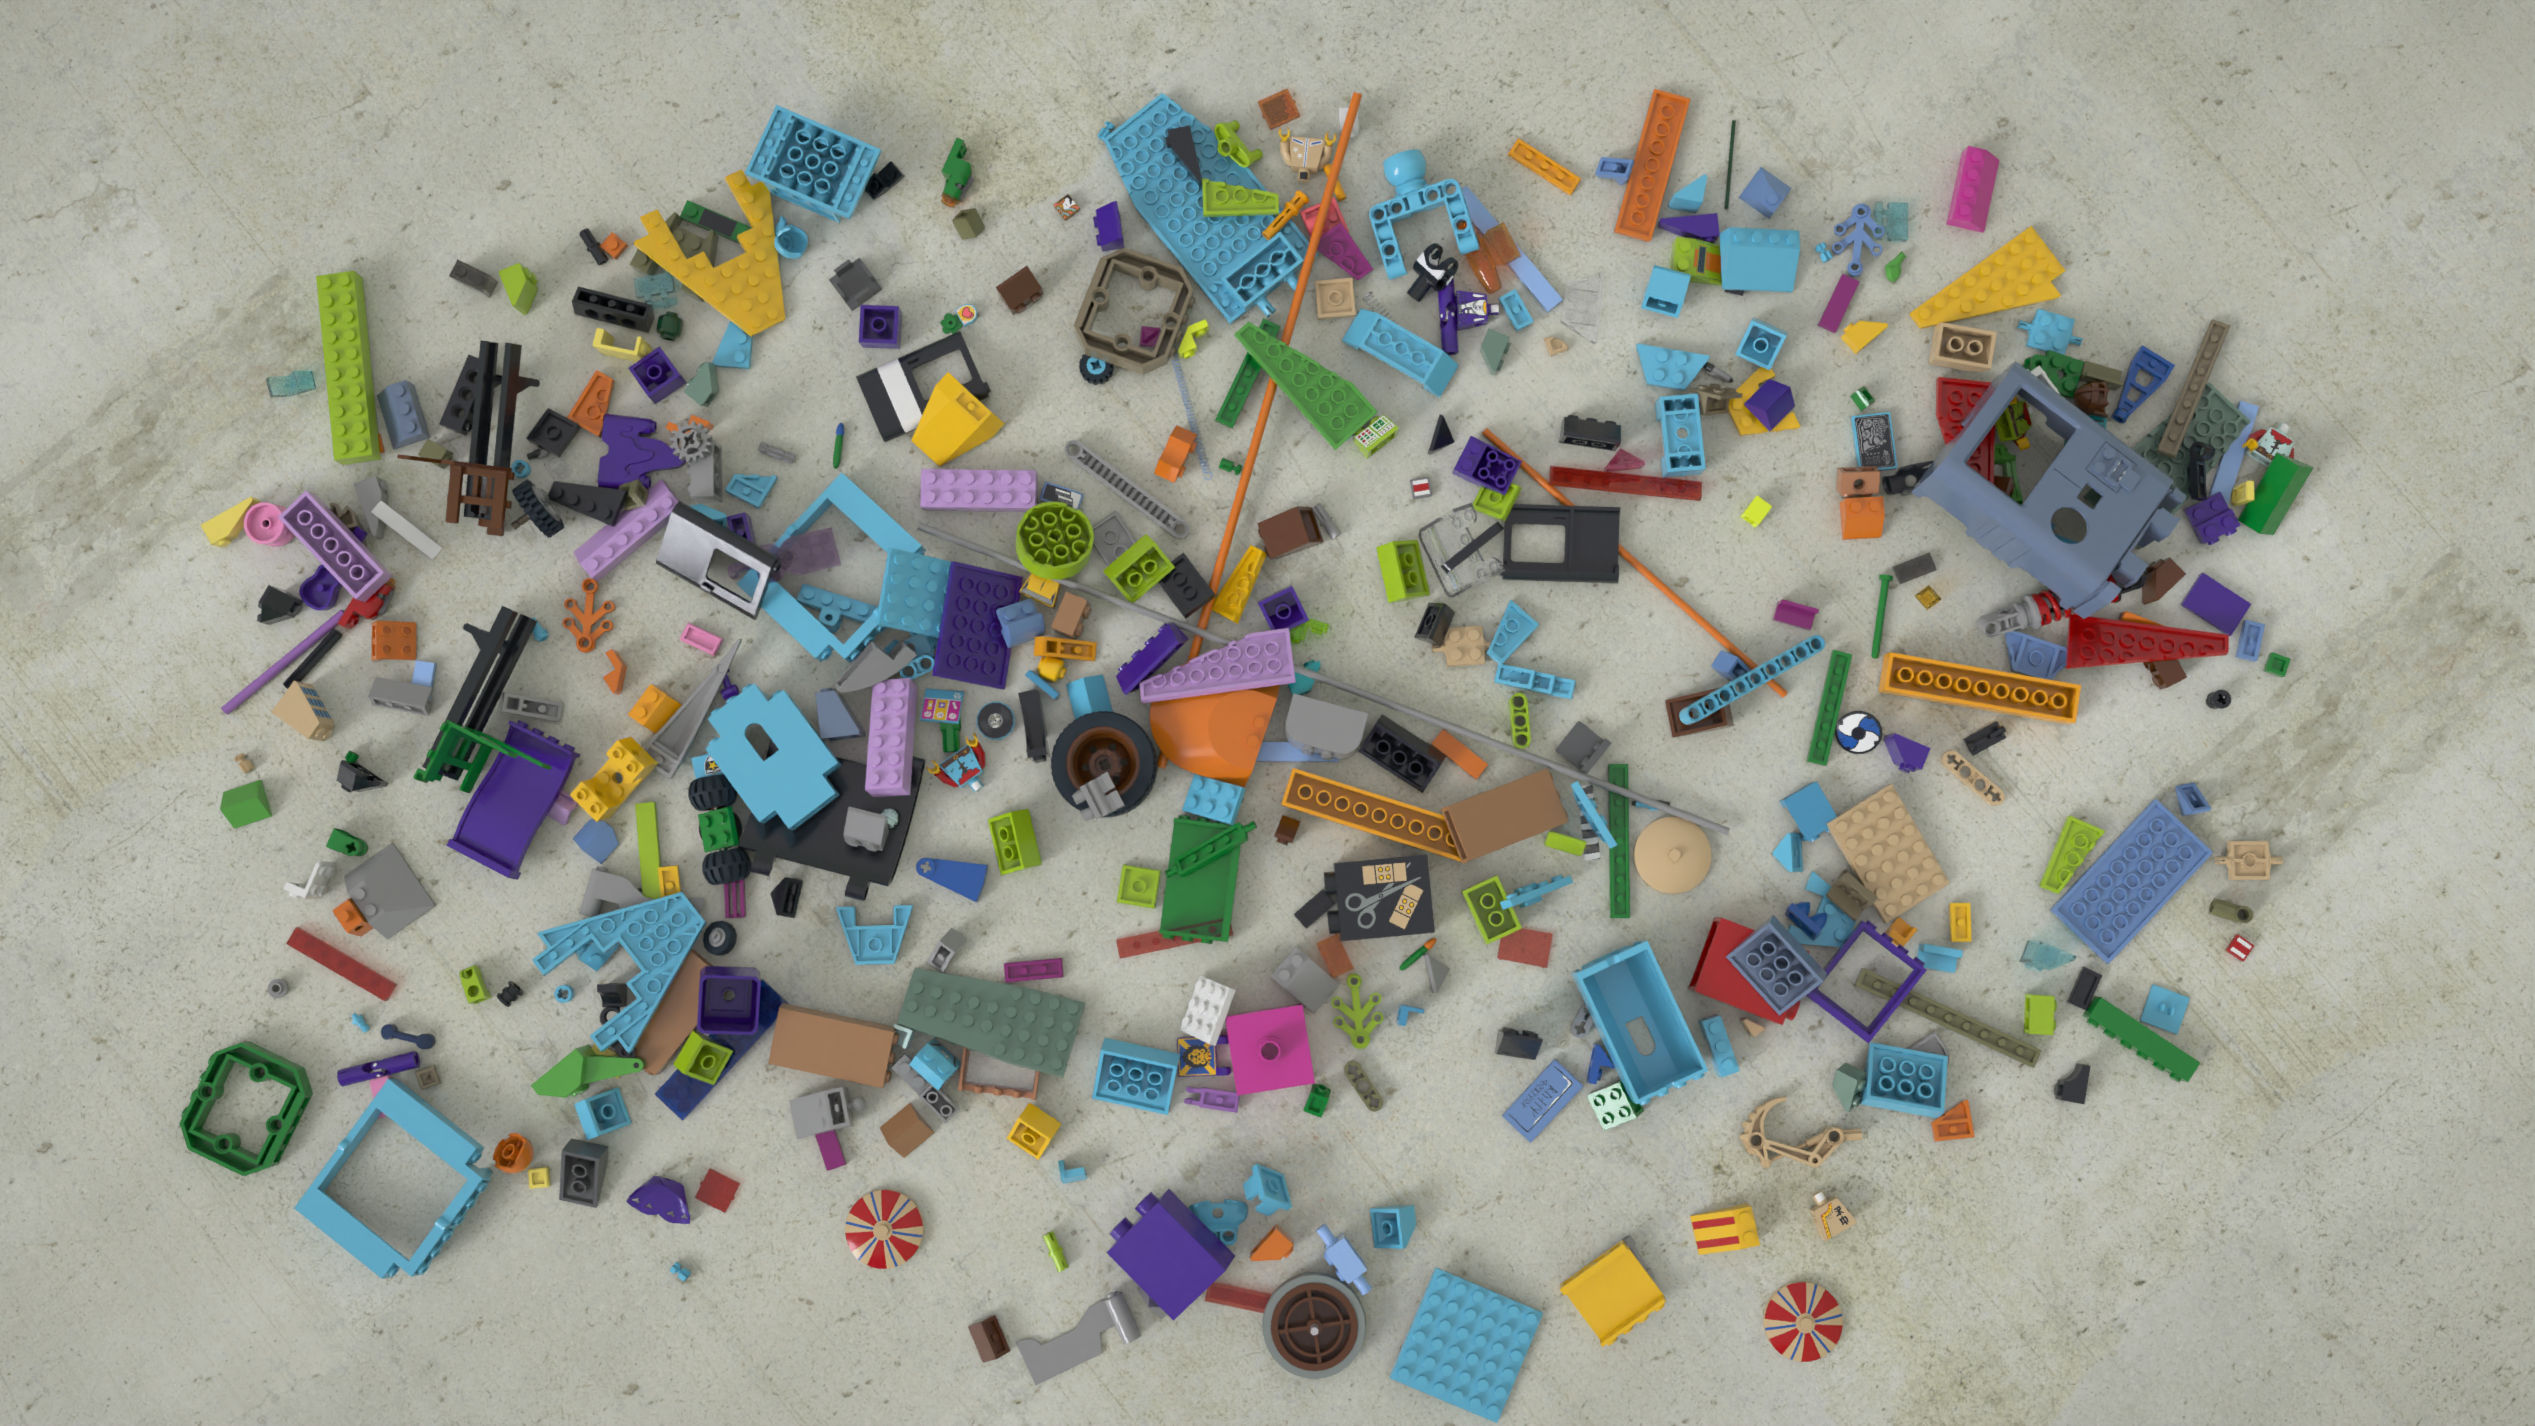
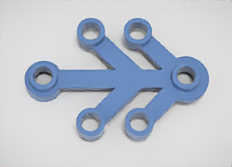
M1863 203L1857 204L1852 209V216L1844 223H1839L1834 227L1835 235L1843 236L1846 230L1856 223V229L1841 242H1835L1832 245L1833 253L1839 255L1854 241L1852 262L1847 267L1848 274L1852 277H1858L1863 272V265L1860 262L1862 241L1871 250L1873 256L1878 257L1882 254V246L1876 244L1863 229L1865 223L1873 231L1874 237L1881 238L1885 233L1884 227L1875 223L1870 217V207ZM1864 210L1865 213L1863 215H1859L1858 211ZM1842 227L1844 229L1842 232L1836 231L1837 228ZM1881 229L1882 233L1876 234L1875 231ZM1836 246L1842 247L1839 251H1836L1834 248ZM1877 247L1880 249V251L1878 253L1873 252V249ZM1858 265L1859 268L1857 270H1853L1852 266Z

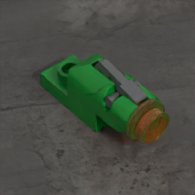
M956 138L942 169L943 176L948 179H946L941 195V202L951 208H955L959 204V201L963 199L974 182L971 176L972 167L970 163L960 159L964 158L967 151L964 140Z

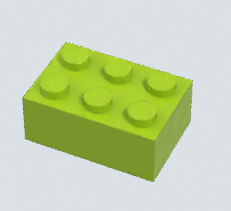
M1497 875L1461 891L1484 944H1490L1522 929L1513 908L1502 909L1500 902L1507 900V895Z

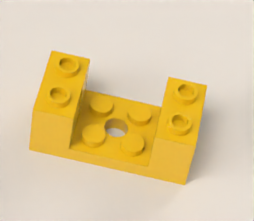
M632 737L617 740L606 753L609 760L593 778L581 781L570 794L596 822L610 818L658 764ZM618 772L623 776L621 783L616 780Z

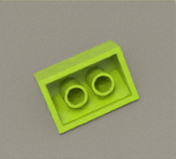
M1145 534L1106 567L1103 572L1128 601L1134 603L1175 567L1157 544Z
M1418 540L1392 541L1376 547L1389 603L1402 602L1430 595Z
M1029 809L1012 811L987 819L1001 875L1042 865Z

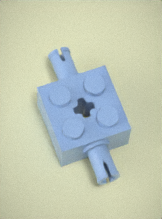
M1326 1223L1320 1226L1316 1232L1326 1244L1324 1246L1325 1252L1323 1253L1326 1261L1330 1266L1335 1265V1273L1342 1282L1346 1281L1350 1284L1353 1281L1362 1296L1368 1293L1372 1287L1362 1275L1367 1271L1365 1262L1344 1233L1335 1238Z

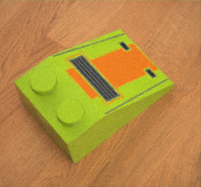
M1676 237L1672 243L1670 269L1690 274L1689 282L1722 286L1720 246L1698 239Z

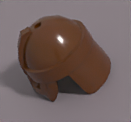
M2091 381L2080 386L2073 395L2074 405L2088 416L2108 418L2105 407L2109 405L2107 401L2109 388L2106 385L2109 382Z

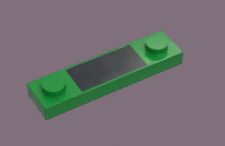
M688 200L680 215L682 220L708 231L713 230L716 234L739 244L737 235L752 228Z

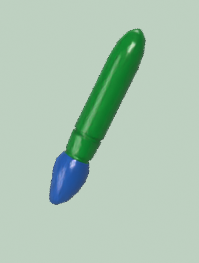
M839 423L836 429L837 436L833 454V467L835 469L839 467L844 435L843 423Z

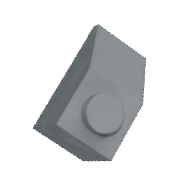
M951 928L938 942L927 963L940 973H943L959 953L967 938Z

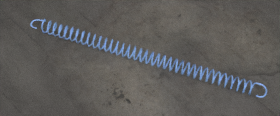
M1190 397L1184 398V399H1183V402L1186 403V402L1191 401V400L1184 401L1185 399L1190 398Z

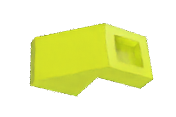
M1206 319L1188 326L1178 349L1180 359L1183 357L1188 359L1197 352V346L1193 337L1199 338L1207 334L1209 326Z

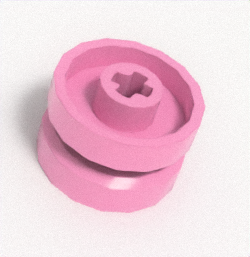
M268 502L252 506L244 518V529L247 536L256 543L272 547H282L288 544L295 535L278 518L287 508Z

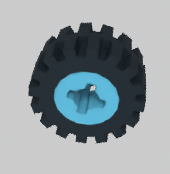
M1086 354L1082 355L1079 369L1085 381L1094 385L1104 384L1105 381H1109L1114 371L1113 364L1087 356Z

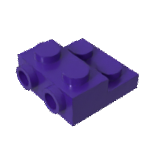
M2217 492L2207 497V500L2199 501L2184 509L2200 544L2208 543V545H2212L2219 541L2218 537L2221 535H2232L2237 532L2236 528L2241 526L2233 510L2229 509L2221 492Z

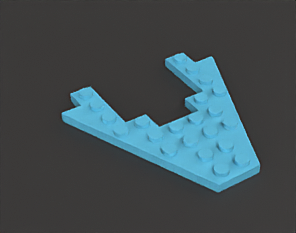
M680 892L540 931L537 934L548 948L532 959L540 972L546 976L591 940L595 942L603 954L607 953L618 943H621L641 969L640 973L626 983L637 999L592 1033L590 1037L602 1052L618 1040L630 1054L706 925V921L685 894Z

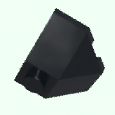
M268 585L258 603L261 614L257 615V621L270 625L294 618L302 610L303 600L283 589Z
M342 760L340 763L336 781L342 784L341 788L350 793L352 791L362 792L382 788L388 785L386 781L357 762Z

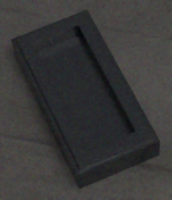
M1322 889L1294 913V916L1307 929L1335 903Z
M2082 967L2067 1002L2087 1010L2102 975Z

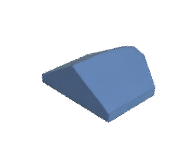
M590 819L573 838L585 853L600 864L619 845L614 829L602 820L596 822Z

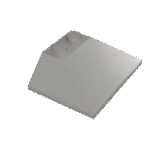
M391 843L344 876L348 894L367 922L386 939L391 938L436 906L394 843Z

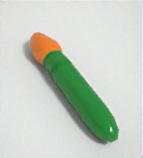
M1432 938L1426 941L1423 946L1400 965L1399 969L1402 971L1410 967L1434 946L1437 939Z

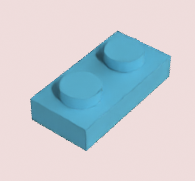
M1516 289L1499 297L1498 300L1516 332L1533 324L1534 321Z

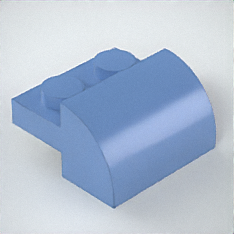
M1032 598L996 610L1003 628L1001 633L1008 648L1035 640V637L1044 636L1045 625L1041 613L1038 614Z

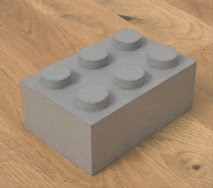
M711 439L709 442L713 444V447H708L711 453L704 454L706 459L704 460L699 457V463L692 459L687 467L688 475L690 476L688 494L698 503H723L722 446Z

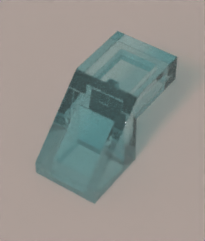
M293 371L288 376H274L266 379L270 397H290L316 389L312 371Z

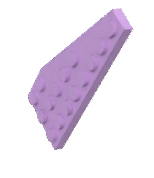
M1289 628L1250 633L1245 635V638L1236 642L1234 640L1221 649H1214L1189 660V663L1183 666L1178 665L1163 675L1160 673L1140 682L1141 702L1150 703L1296 683Z

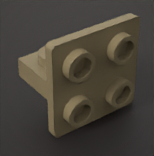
M1709 384V386L1698 385L1697 388H1690L1691 393L1701 395L1699 410L1700 415L1704 416L1728 413L1729 400L1742 398V393L1736 392L1735 388L1725 387V389H1722L1719 384Z
M1847 870L1841 872L1826 893V897L1853 921L1857 920L1862 911L1877 900V897Z

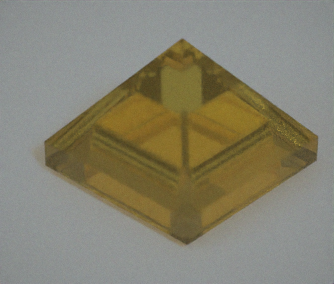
M1929 585L1915 595L1927 610L1941 600L1939 595Z

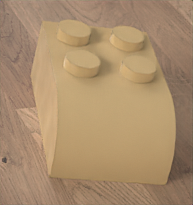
M1940 322L1934 327L1928 364L1970 372L1989 371L1992 367L1997 332Z

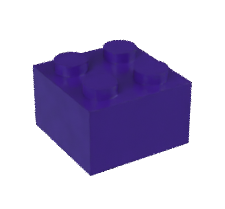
M860 306L859 343L862 348L900 349L902 311L899 306Z

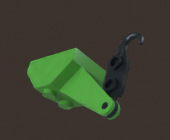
M614 1006L604 1008L600 1014L601 1025L603 1026L608 1022V1012L615 1011L618 1014L620 1010ZM618 1040L611 1046L619 1056L595 1055L592 1047L585 1045L574 1049L534 1082L531 1087L538 1095L563 1098L572 1095L575 1097L586 1092L590 1088L589 1084L591 1082L644 1070L646 1061L636 1056V1047L629 1054Z

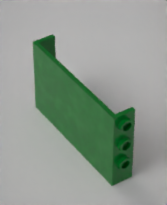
M1179 815L1178 818H1174L1168 869L1174 866V858L1233 825L1219 821L1211 823L1209 819L1198 817L1197 821L1190 820V816ZM1241 845L1185 877L1178 873L1169 878L1167 877L1159 934H1163L1162 938L1174 939V936H1182L1183 941L1193 942L1194 938L1201 939V943L1212 944L1213 941H1229Z

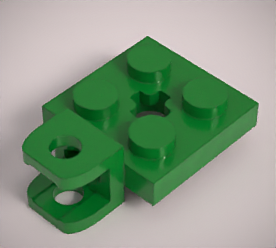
M2051 350L2046 351L2045 356L2036 354L2024 360L2023 367L2025 369H2028L2029 364V371L2040 365L2050 381L2058 389L2060 395L2070 399L2073 398L2083 368V361ZM2062 371L2064 373V377H2062L2061 379H2059V375L2057 374V372Z

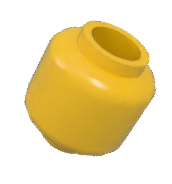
M1042 657L1037 667L1039 676L1052 683L1057 682L1059 678L1063 679L1067 670L1064 668V661L1055 657Z

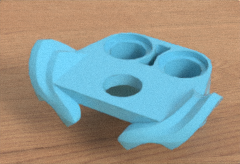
M910 632V635L913 637L904 640V642L907 644L912 643L915 646L917 655L906 666L913 667L914 674L906 675L904 668L899 671L902 678H910L912 680L933 669L935 661L934 650L937 648L938 638ZM893 640L883 650L890 653L897 645L898 640ZM923 658H929L932 662V665L930 667H924L921 664V660Z
M1225 1199L1224 1202L1210 1203L1209 1200L1194 1203L1188 1207L1225 1246L1233 1245L1237 1241L1239 1224L1245 1221L1248 1214V1205L1245 1202ZM1215 1208H1221L1224 1213L1221 1217H1215L1212 1211ZM1226 1231L1233 1232V1235L1226 1236L1224 1235V1233Z

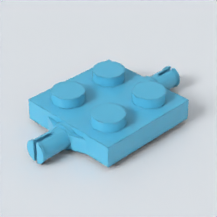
M2041 309L2036 310L2031 323L2020 320L2018 322L2019 325H2017V328L2028 330L2026 347L2043 352L2051 350L2065 355L2069 343L2080 346L2081 341H2083V338L2072 336L2075 319Z

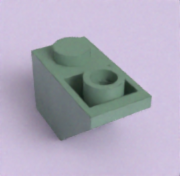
M1488 328L1480 352L1490 374L1495 375L1496 370H1501L1504 363L1501 357L1503 353L1507 354L1511 343H1508L1509 336Z
M711 362L702 363L698 367V373L687 382V388L684 391L700 406L708 407L719 393L716 365Z
M1846 1062L1836 1070L1832 1086L1845 1111L1850 1112L1861 1103L1862 1097H1860V1094L1866 1086V1072Z

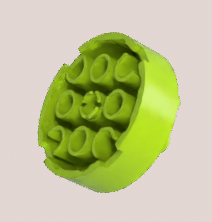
M1044 502L1026 511L1018 523L1015 542L1017 556L1028 571L1041 578L1060 580L1072 577L1083 570L1090 560L1094 540L1093 528L1084 513L1079 509L1075 510L1067 506L1066 503Z

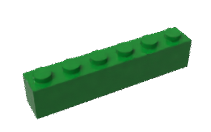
M2094 996L2088 1009L2082 1015L2088 1019L2086 1022L2094 1028L2100 1027L2104 1030L2103 1034L2111 1039L2115 1037L2120 1041L2119 1044L2128 1050L2132 1048L2137 1052L2136 1056L2145 1061L2147 1059L2153 1062L2152 1066L2162 1072L2165 1070L2170 1074L2169 1077L2178 1083L2180 1081L2189 1082L2200 1064L2199 1061L2102 997Z

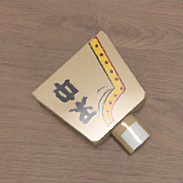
M1822 1190L1812 1195L1817 1205L1810 1208V1213L1822 1240L1827 1241L1857 1223L1837 1197L1830 1196L1826 1198Z

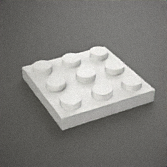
M1200 975L1195 984V990L1192 999L1189 1001L1188 1010L1182 1020L1180 1030L1216 1046L1236 990Z

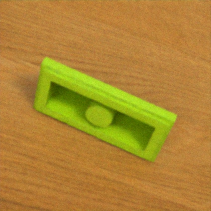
M1549 831L1544 845L1581 856L1587 842Z

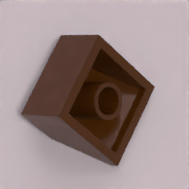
M1025 266L996 287L1000 298L1013 315L1022 313L1031 302L1036 303L1042 298L1041 295L1044 294L1028 266Z
M2170 557L2164 560L2161 558L2156 562L2153 561L2146 568L2147 571L2144 573L2146 583L2142 587V603L2146 605L2158 601L2186 575Z

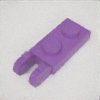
M1186 1086V1091L1189 1093H1200L1201 1096L1200 1101L1192 1098L1184 1099L1185 1104L1198 1105L1201 1108L1238 1112L1240 1095L1237 1096V1092Z

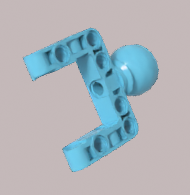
M1418 149L1397 153L1383 162L1385 178L1392 186L1397 187L1395 189L1397 194L1393 199L1374 205L1370 209L1369 217L1389 280L1407 274L1403 263L1404 258L1401 247L1392 227L1393 223L1410 218L1415 213L1424 210L1429 211L1446 205L1461 255L1480 249L1463 190L1455 179H1447L1433 185L1426 184L1427 181L1423 179L1426 173V160ZM1455 186L1456 191L1453 194H1448L1449 187ZM1432 193H1438L1436 200H1429ZM1401 205L1402 210L1399 213H1394V208ZM1384 212V217L1377 220V213ZM1466 222L1467 227L1464 230H1459V224ZM1390 247H1394L1395 252L1392 255H1387V250Z

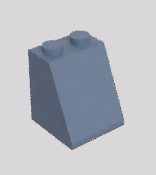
M832 688L820 689L821 692L815 693L820 738L822 740L830 742L866 737L865 731L841 693L832 690Z

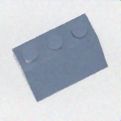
M404 380L387 386L377 395L394 450L430 438L414 384Z

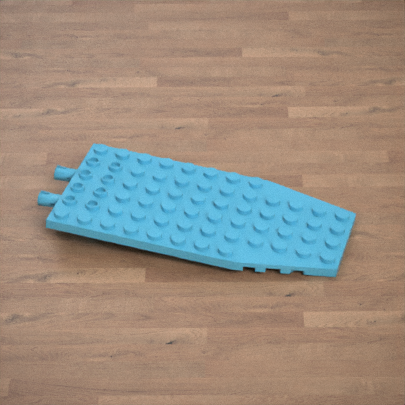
M1161 93L1104 138L1105 145L1135 209L1230 325L1256 305L1268 318L1271 316L1270 314L1275 313L1276 309L1266 299L1267 295L1284 282H1287L1294 291L1296 290L1299 278L1295 274L1302 269L1309 241L1291 219L1268 241L1262 235V232L1278 215L1203 217L1202 185L1198 186L1174 157L1171 148H1167L1165 137H1169L1168 130L1190 125L1202 178L1214 182H1225L1233 186L1239 185L1252 190H1267L1248 167H1241L1230 156H1222L1219 153V142L1211 128L1202 124L1196 117L1187 113L1181 106ZM1279 206L1280 214L1283 211V209Z

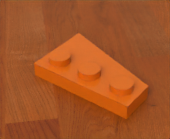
M596 370L567 418L601 438L604 416L608 411L615 381Z

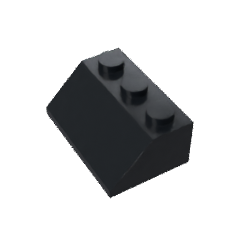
M1568 415L1562 420L1559 443L1616 451L1621 444V425H1616L1614 421L1602 423L1597 422L1598 420L1594 418L1582 420L1578 416Z

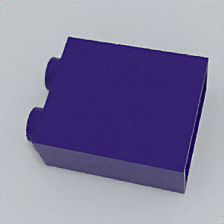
M1168 1189L1160 1198H1157L1150 1192L1135 1207V1210L1141 1216L1133 1224L1124 1217L1109 1234L1115 1240V1243L1107 1251V1254L1174 1321L1227 1270L1235 1255Z

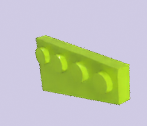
M1202 178L1203 217L1279 215V196L1276 193L1247 189L1239 185L1233 186L1225 182H1214Z
M2067 816L2038 887L2059 894L2073 876L2077 867L2082 864L2089 851L2096 845L2097 840L2105 833V830L2072 816Z

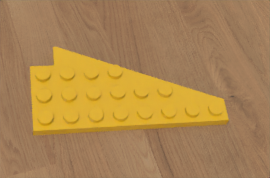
M2030 226L1917 307L1909 315L1917 326L1923 329L1936 326L1940 322L1951 323L2055 300L2061 294L2051 281L2066 270L2034 228Z

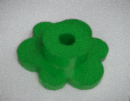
M950 313L945 314L944 320L940 322L945 334H954L963 326L958 315Z

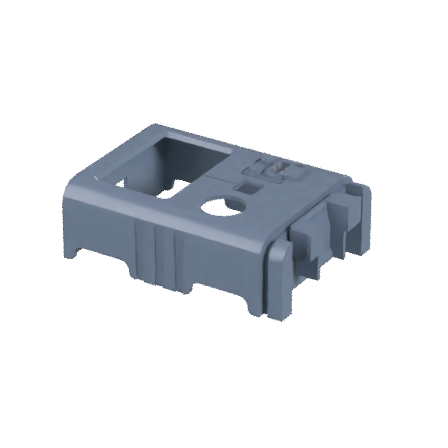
M2016 361L1992 381L1961 423L1964 428L1941 450L1911 491L1916 497L1925 496L1932 499L1967 527L1966 534L1974 538L1979 545L1990 550L1991 554L2000 561L2003 560L2010 568L2019 567L2028 572L2060 597L2061 601L2059 604L2062 608L2067 610L2073 606V611L2083 619L2108 605L2122 590L2113 582L2107 581L2110 574L2118 582L2123 583L2125 588L2139 580L2148 564L2132 553V550L2136 545L2144 548L2153 541L2160 542L2168 537L2181 520L2168 511L2181 504L2186 498V494L2177 487L2170 488L2173 483L2172 478ZM2016 394L2042 412L2047 418L2045 424L2068 441L2022 505L1967 465L1969 458ZM2086 484L2102 496L2093 509L2077 498ZM2060 508H2071L2083 516L2086 521L2087 532L2081 542L2068 544L2055 536L2051 527V519L2055 511Z

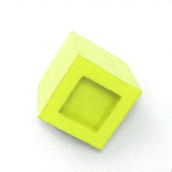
M1757 495L1752 499L1740 517L1752 526L1757 527L1772 506Z

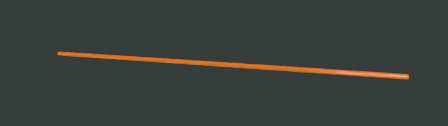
M1354 92L1351 98L1281 341L1286 343L1287 346H1289L1358 112L1362 98L1360 93ZM1271 377L1209 587L1215 595L1217 594L1277 389V384ZM1215 598L1203 606L1197 625L1198 628L1206 630ZM1194 635L1187 662L1198 657L1203 637ZM1160 751L1157 764L1158 767L1165 769L1168 759Z

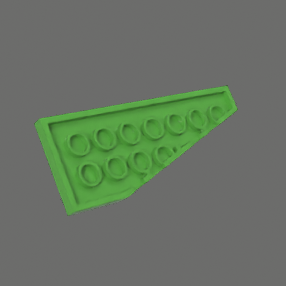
M1249 321L1234 334L1235 338L1334 450L1340 447L1378 413L1353 383L1341 378L1338 374L1326 369L1296 349L1287 346L1286 343L1277 340Z

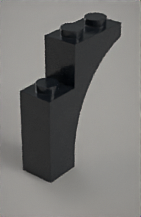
M1035 689L1018 693L1025 727L1028 759L1035 763L1047 761L1046 758L1051 757L1039 690Z

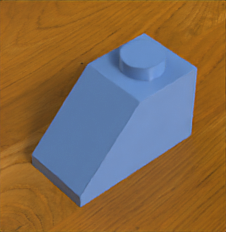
M1722 650L1711 665L1714 670L1730 682L1751 670L1739 657Z

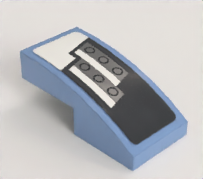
M1045 482L1039 500L1066 503L1067 506L1077 510L1080 507L1084 494Z

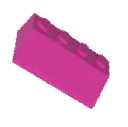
M1968 146L1962 152L1947 225L1984 232L1999 165V159L1988 150Z

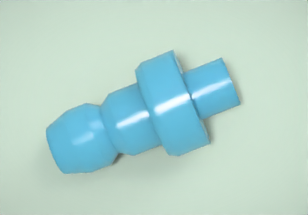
M356 1012L351 1015L353 1018L352 1023L360 1027L363 1032L366 1033L370 1029L365 1024L362 1015L358 1016Z

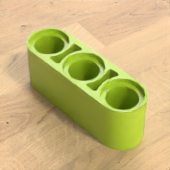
M1516 693L1510 697L1508 703L1511 741L1514 747L1525 749L1531 742L1528 700L1524 694ZM1516 697L1521 698L1523 701L1522 707H1516L1513 704V699ZM1517 716H1520L1524 719L1523 726H1517L1515 724V718ZM1519 735L1524 736L1526 739V743L1523 746L1519 745L1516 741Z

